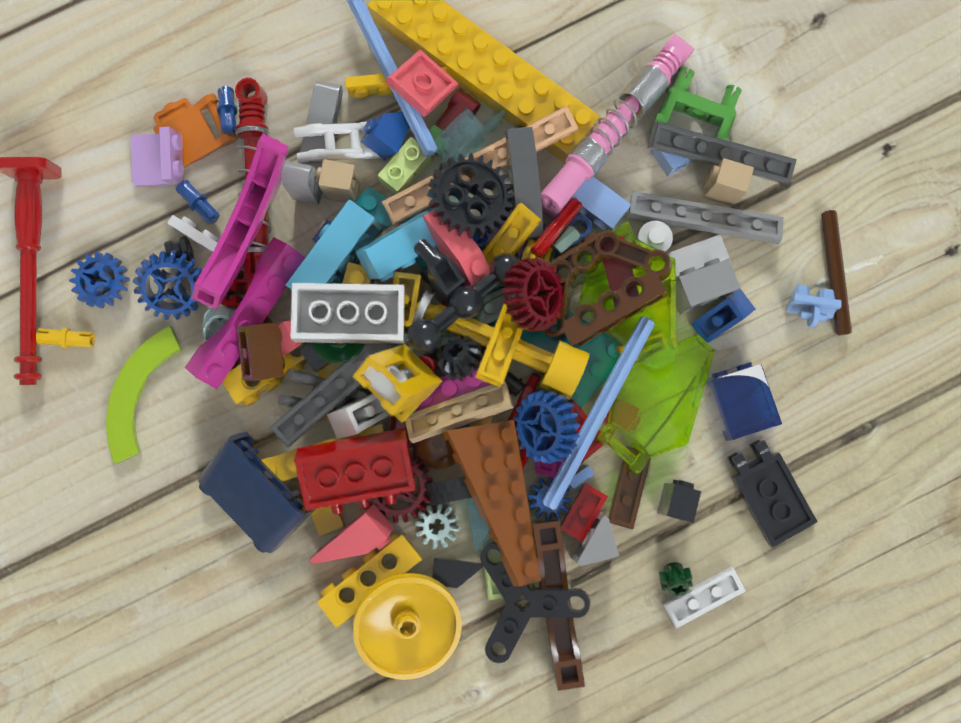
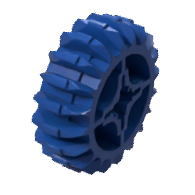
M162 250L159 253V257L152 253L149 256V260L143 259L141 262L142 267H138L135 271L138 277L133 279V283L138 285L133 290L134 294H141L137 300L138 303H147L144 308L145 311L153 308L155 310L154 317H158L160 312L164 313L165 320H168L171 314H173L176 320L180 319L181 313L188 317L191 313L190 309L197 311L199 307L197 303H200L192 299L194 284L203 270L201 267L193 268L196 263L195 259H192L189 263L186 262V253L177 258L175 250L171 251L169 257L165 250ZM171 267L177 269L178 271H176L175 273H168L164 269L160 270L159 268ZM150 275L154 278V282L159 289L156 294L153 293L150 287ZM185 276L191 285V295L185 292L186 289L181 282ZM177 279L176 283L174 284V288L172 286L171 289L167 288L163 292V290L166 287V284H168L169 282L173 283ZM165 298H173L177 301V303H170L163 300Z
M547 390L531 393V395H528V398L521 400L522 405L516 408L519 415L514 417V419L517 421V426L515 427L518 431L517 440L522 443L520 449L526 450V457H533L534 462L538 461L549 464L562 461V459L572 454L571 449L577 447L575 439L580 437L576 432V428L581 426L575 421L579 414L572 412L574 404L567 403V397L560 396L559 392Z

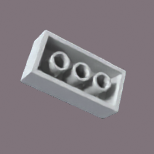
M292 283L291 339L294 342L404 344V285Z

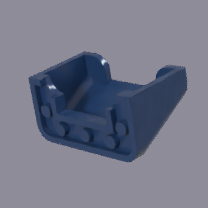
M246 431L230 436L222 444L198 478L199 488L204 494L210 496L252 539L258 551L273 553L316 509L306 511L304 501L297 497L300 493L297 490L291 492L256 456L259 451L256 448L251 449V445L255 440Z

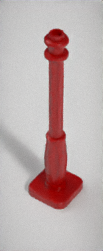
M0 157V172L17 182L14 220L17 241L15 247L20 251L19 356L14 358V362L19 363V373L14 374V379L19 380V385H37V380L42 378V374L37 373V363L42 362V358L37 356L36 342L37 252L41 250L42 229L40 184L43 183V180L60 179L62 177V168L42 157Z

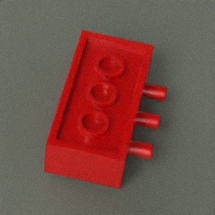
M405 428L297 448L294 462L306 511L331 506L332 513L338 515L343 512L342 504L358 501L359 509L365 510L370 506L368 499L384 496L386 504L391 505L396 503L395 494L415 491V477Z

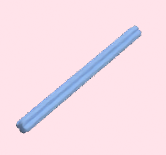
M347 0L387 80L398 68L364 1ZM391 88L424 156L435 155L438 147L421 114Z
M640 317L578 433L580 437L575 439L577 447L571 449L572 454L564 459L542 501L548 508L557 509L655 325L654 321L650 318Z

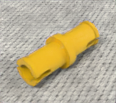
M39 328L36 333V342L39 345H60L61 348L68 349L70 346L93 348L95 343L94 332L71 331L70 328H62V330Z

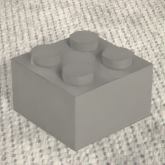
M719 258L704 263V266L697 271L694 267L681 271L680 275L675 277V281L669 286L679 315L725 299L741 288L730 260L726 259L720 262Z

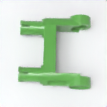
M680 67L675 83L667 90L661 109L657 113L654 122L668 124L671 113L675 110L718 126L715 137L729 141L728 136L737 114L735 106L742 92L741 88L737 86L733 92L735 85H727L721 103L713 102L688 92L695 72L689 69L688 74L684 78L687 67Z

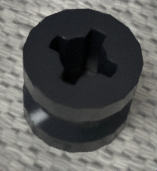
M182 236L175 242L169 240L164 243L168 257L171 251L175 250L177 258L186 253V261L190 262L192 259H195L187 236Z

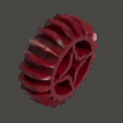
M525 258L511 265V269L506 271L507 278L502 281L505 289L501 291L505 295V300L502 303L507 305L505 314L511 315V322L516 323L518 328L530 332L542 331L556 324V319L561 317L560 310L564 308L562 299L565 298L562 295L564 286L560 285L561 276L556 275V268L550 267V262L544 261L542 258Z
M410 454L411 461L413 462L415 455ZM418 460L416 464L412 463L414 475L416 474L420 481V494L418 498L411 491L395 494L396 498L402 497L406 501L408 500L412 506L406 509H394L386 504L385 498L381 500L380 497L373 498L369 505L376 504L380 512L382 510L385 512L384 516L387 520L390 514H392L393 523H398L399 515H402L404 523H407L409 521L408 513H411L414 519L418 518L419 515L415 509L419 508L422 512H425L427 508L421 504L422 501L430 503L429 497L425 496L426 492H428L426 483L433 482L434 479L433 477L426 479L424 477V474L430 471L429 467L421 471L419 467L423 462Z

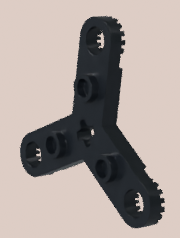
M489 543L481 551V562L507 603L485 645L486 656L492 662L504 663L509 659L531 617L580 618L589 611L591 600L586 591L580 588H531L529 584L513 586L502 560L499 563H492L488 559L489 550L495 549L500 552L497 543ZM521 596H525V601H530V604H527L525 609H522L521 604L516 602L519 601ZM578 596L582 598L584 607L581 610L573 609L569 604L571 597ZM495 642L502 643L506 648V653L502 655L495 654L492 644Z

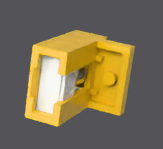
M406 344L368 356L353 375L364 388L367 387L382 402L381 405L391 416H395L401 423L406 421L442 382Z

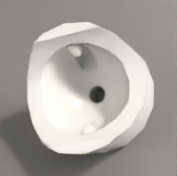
M650 221L639 230L636 241L637 245L649 250L658 249L666 252L672 244L673 236L670 228L665 223Z

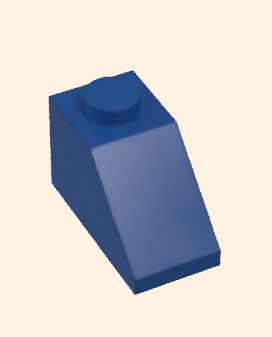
M403 112L386 113L376 119L371 118L363 128L365 134L361 143L384 160L397 154L410 128Z
M739 289L691 323V326L706 345L745 319L756 308L744 292Z

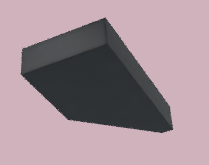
M434 558L432 578L439 581L445 587L459 588L481 570L483 564Z

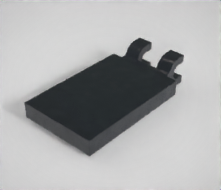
M756 440L749 444V446L758 457L757 459L747 464L743 454H738L737 452L728 456L727 459L738 473L731 477L768 545L773 548L818 521L779 452L771 454L765 440Z

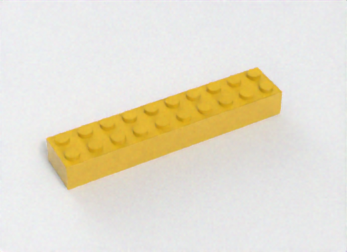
M371 0L367 5L374 22L413 52L416 53L421 49L438 66L446 67L447 74L459 83L460 87L513 126L518 124L521 127H526L567 106L579 128L578 131L544 148L564 164H566L568 154H570L584 136L589 137L591 135L590 128L597 127L600 115L445 1Z

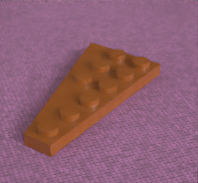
M514 420L442 431L445 440H449L454 451L452 455L455 462L460 464L465 474L464 481L481 518L486 519L490 528L488 533L492 541H496L500 549V558L513 586H523L540 581L541 576Z

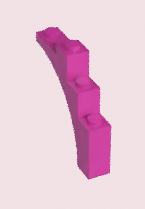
M264 133L260 137L250 170L234 210L213 253L194 284L192 299L215 310L220 306L243 267L248 249L262 227L265 213L279 191L282 181V170L289 146Z

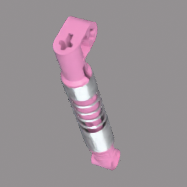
M674 34L653 62L647 63L640 69L620 93L619 99L614 100L616 110L611 108L606 110V117L599 118V125L590 128L591 135L589 137L584 136L570 154H568L564 167L541 192L542 212L551 220L557 217L582 183L595 176L607 161V157L613 154V147H618L621 144V138L627 137L629 129H633L637 124V120L646 115L668 88L674 73L682 67L695 49L677 34ZM617 101L621 103L619 107L616 106ZM630 120H635L634 125L629 127L628 123Z

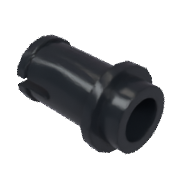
M509 370L507 371L504 381L507 384L509 394L517 396L526 384L522 382V378L518 379Z

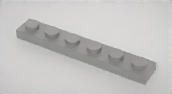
M632 191L630 197L631 206L628 212V218L648 222L660 221L666 225L779 244L782 240L784 217Z

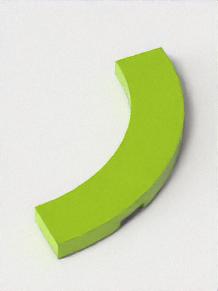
M171 326L157 332L136 349L126 361L113 385L107 408L106 431L109 450L114 464H119L141 453L136 435V420H134L136 404L139 402L141 393L146 385L145 382L151 373L167 359L182 351Z

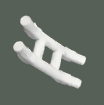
M367 122L342 124L316 123L294 128L296 138L324 135L325 149H314L297 153L298 163L323 161V159L382 158L368 147L361 148L359 133L365 134L363 128ZM334 134H349L351 148L336 149Z

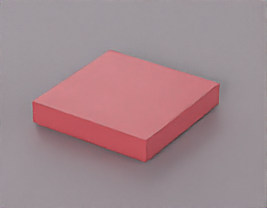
M421 49L386 80V84L424 118L449 96L459 84Z

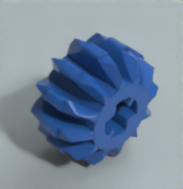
M550 476L548 477L547 485H545L542 478H538L540 488L533 484L530 485V488L536 492V495L527 494V499L536 501L529 505V509L532 510L539 507L535 513L537 518L545 511V521H550L551 512L559 520L561 517L557 510L560 509L567 513L569 511L568 508L562 504L563 502H572L571 498L562 497L555 510L548 508L542 503L545 492L548 491L554 480ZM567 488L565 494L570 492L569 488Z

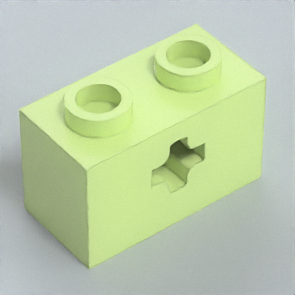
M410 137L378 174L380 184L393 195L411 187L432 163L431 156H424L418 142Z

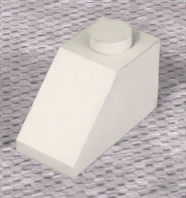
M371 393L328 413L327 417L337 439L358 434L390 414L381 405L382 402Z

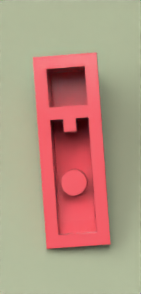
M434 210L422 216L440 253L446 254L455 263L466 280V286H473L490 273V267L481 249L472 238L468 237L467 231H464L460 237L458 236L457 228L448 232L450 224L440 225L442 216L433 217Z
M372 504L319 548L309 561L312 564L368 554L375 547L380 550L391 540L389 535L394 527L379 509Z

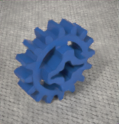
M96 251L94 257L85 254L86 261L77 260L76 262L80 267L78 269H71V272L76 274L75 278L69 279V282L76 284L71 291L79 294L77 299L81 302L86 301V305L94 307L96 304V307L103 309L105 302L110 306H114L113 299L122 300L123 298L119 293L121 291H128V288L123 286L124 282L130 281V278L123 275L128 269L120 266L122 261L118 258L113 259V255L107 252L103 256L102 253ZM93 278H101L106 280L107 282H97Z

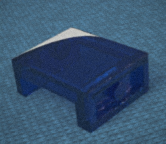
M751 362L736 367L737 372L728 374L727 370L712 374L713 379L706 382L707 386L712 388L726 430L722 432L726 441L735 440L782 424L762 364L752 366Z

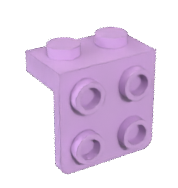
M159 127V134H140L131 137L132 183L134 185H178L183 181V140L180 132L171 127Z

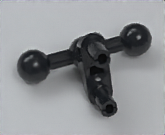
M425 239L418 241L414 246V252L427 264L420 271L419 275L431 287L432 294L435 293L434 297L448 307L432 320L419 319L412 323L407 333V341L411 348L419 353L432 352L440 344L441 333L459 318L469 320L476 317L481 311L482 299L498 286L505 287L502 281L507 278L506 271L511 269V265L520 261L519 258L511 253H502L496 256L491 262L490 273L473 287L466 286V280L455 263L446 254H439Z

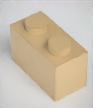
M723 158L718 166H713L711 173H708L703 184V188L706 189L704 198L734 206L747 192L754 167Z
M323 159L322 167H318L316 173V183H318L326 199L345 203L349 199L353 202L357 200L361 179L354 164Z

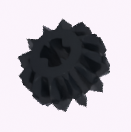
M457 335L453 341L448 339V344L440 346L441 352L436 355L440 370L452 381L458 378L463 382L466 376L473 378V372L478 371L483 358L480 345L468 335L464 338Z

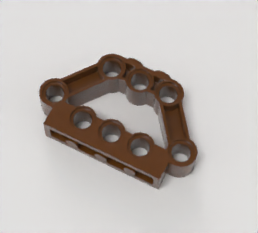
M605 230L596 235L595 233L590 234L582 239L580 245L575 248L569 247L563 253H559V257L550 263V267L556 268V275L563 268L569 270L568 275L559 281L560 285L564 286L562 295L565 296L562 299L564 308L560 310L561 317L557 318L561 320V327L557 331H551L550 327L542 331L554 340L567 337L573 347L579 348L666 298L669 295L662 281L670 276L672 264L669 255L665 251L658 249L649 250L620 239L613 231ZM606 242H615V246L611 251L605 252L602 250ZM584 255L592 256V260L588 265L579 264L581 257ZM614 260L646 273L639 278H627L617 291L608 290L603 292L599 296L598 302L593 305L584 304L579 306L574 316L568 319L572 288L576 277L582 273L591 274L595 272L602 261ZM656 260L665 262L664 268L660 271L651 269L652 263ZM638 285L642 287V291L638 296L631 297L628 295V290L632 286ZM608 300H618V305L614 310H605V304ZM585 313H594V320L590 324L582 323V317Z

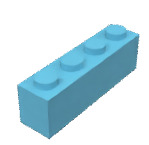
M437 207L425 210L355 251L370 280L380 279L385 281L395 275L394 270L402 267L403 269L416 262L415 258L418 256L414 252V246L421 239H425L437 250L436 243L422 217Z

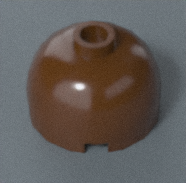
M442 433L413 443V450L417 459L429 468L446 469L456 464L452 455L454 453L449 440H445Z

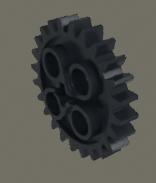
M460 153L457 162L453 157H449L447 164L444 162L440 163L439 170L434 171L432 175L434 179H430L428 185L432 189H429L427 196L433 198L429 202V207H437L434 210L433 217L441 215L442 219L439 224L449 223L448 232L457 228L459 237L464 231H467L469 238H472L474 232H477L479 237L482 238L485 230L491 235L495 227L501 228L503 221H506L509 217L508 212L513 207L509 202L514 198V194L508 193L513 185L505 184L508 175L500 176L499 172L502 167L492 168V159L487 164L484 163L483 155H480L478 160H474L473 154L470 153L468 159L465 160L464 156ZM461 175L468 176L471 181L463 180ZM483 189L491 190L494 195L486 194ZM447 196H454L459 202H452ZM470 210H478L481 216L473 215Z

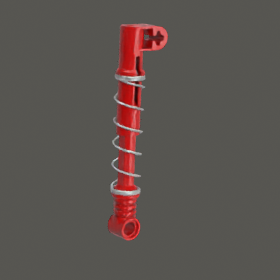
M248 77L241 79L235 86V94L239 99L240 119L236 127V136L244 140V145H238L236 148L244 149L245 169H238L237 171L245 172V180L260 137L263 133L269 136V129L264 121V108L268 99L267 94L256 80ZM255 91V94L252 97L248 98V95L251 92ZM271 204L265 213L261 229L248 249L243 265L244 279L234 280L221 302L222 305L230 309L236 310L243 300L234 295V291L241 295H246L257 269L259 257L269 244V234L272 232V226L268 224V211L272 207Z

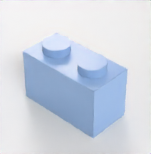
M594 176L590 180H585L572 197L577 198L583 205L577 215L586 216L592 222V226L599 232L605 230L613 231L631 206L630 203Z

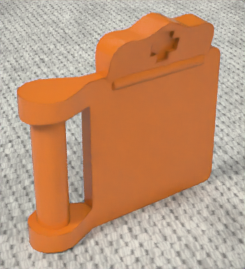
M215 94L204 96L194 105L186 98L180 99L177 102L167 103L161 111L154 115V120L157 124L153 128L155 134H159V127H171L182 134V160L184 168L218 149L234 143L238 139L235 133L224 134L221 131L220 114L217 113L218 100ZM205 109L209 110L222 135L217 140L201 112Z

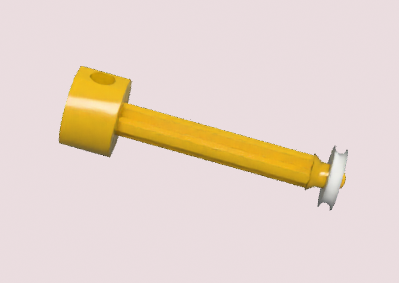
M427 289L421 301L416 305V313L412 323L425 318L432 320L447 307L442 304H432L435 293L429 294ZM459 318L445 330L463 338L468 335L476 343L487 348L494 328L473 318L469 320ZM519 339L512 359L543 372L544 375L539 387L550 392H559L560 396L567 397L569 400L584 372L589 353L559 341L552 354Z

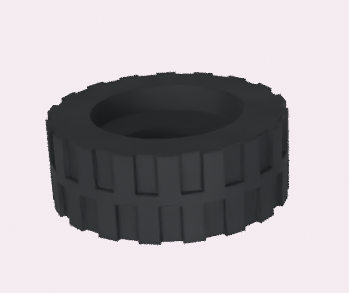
M465 476L427 484L431 506L471 498L472 496L464 481Z

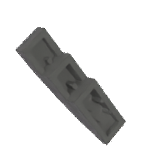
M533 127L506 129L505 137L509 156L507 164L510 183L513 185L509 192L514 194V198L511 201L513 205L512 211L519 203H523L537 215L541 221L528 239L539 238L543 234V217Z

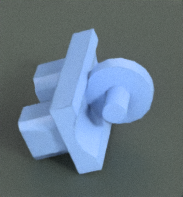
M797 285L792 292L790 301L786 305V313L799 314V318L807 319L808 327L815 328L818 321L826 322L827 319L833 318L836 310L841 308V300L835 299L834 291L831 289H820L816 296H810V288L808 286Z

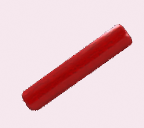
M572 198L533 244L530 252L536 258H541L582 209V202L578 201L577 198Z

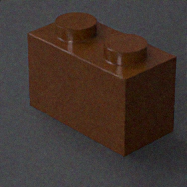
M278 323L236 326L243 380L257 381L284 376L285 359L281 354L280 343L282 341V333L278 328Z

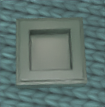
M568 225L551 246L558 252L563 253L581 235L575 228Z

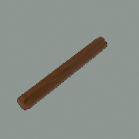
M828 210L821 214L830 289L834 291L835 299L841 300V308L837 309L834 313L835 330L837 335L842 336L851 334L852 326L838 216L836 210Z

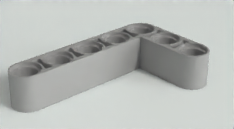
M321 81L315 82L306 125L316 123L337 124L343 96L342 85ZM324 135L303 137L300 152L325 149ZM286 161L284 163L281 178L282 185L293 200L314 204L320 203L323 192L320 190L318 183H316V173L318 167H322L323 161L305 163Z

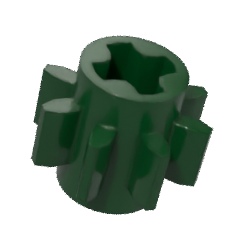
M679 562L668 563L664 566L663 571L659 572L662 591L668 590L672 596H682L688 592L689 587L693 586L690 568L684 569L683 565Z

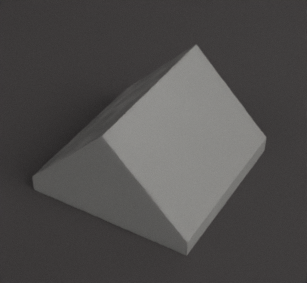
M599 513L583 543H579L571 558L578 565L584 566L619 556L608 517Z

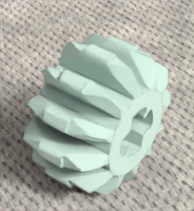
M442 504L437 505V512H434L433 507L428 505L429 516L422 511L418 513L425 521H415V526L423 527V530L416 532V536L420 537L426 534L427 537L423 540V545H426L432 539V548L436 549L438 540H440L445 548L448 546L445 537H448L451 541L456 539L455 535L449 531H459V526L451 525L452 522L458 520V516L455 515L448 518L452 511L451 507H448L445 513H441ZM436 519L442 520L440 524L444 523L445 526L444 529H440L439 533L433 532L434 528H430V523H434Z

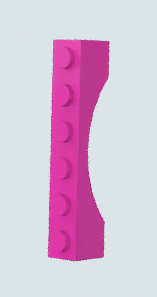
M273 237L259 257L253 280L238 308L219 331L197 348L185 369L197 379L218 389L240 357L236 326L263 323L286 289V283L306 257L287 243Z

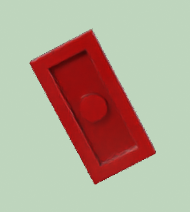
M584 483L560 525L561 530L583 543L608 496Z

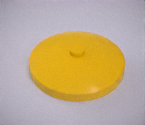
M414 573L394 575L374 585L359 602L353 619L355 647L365 664L385 677L400 680L423 677L440 668L455 651L461 635V615L453 595L439 581L426 575Z

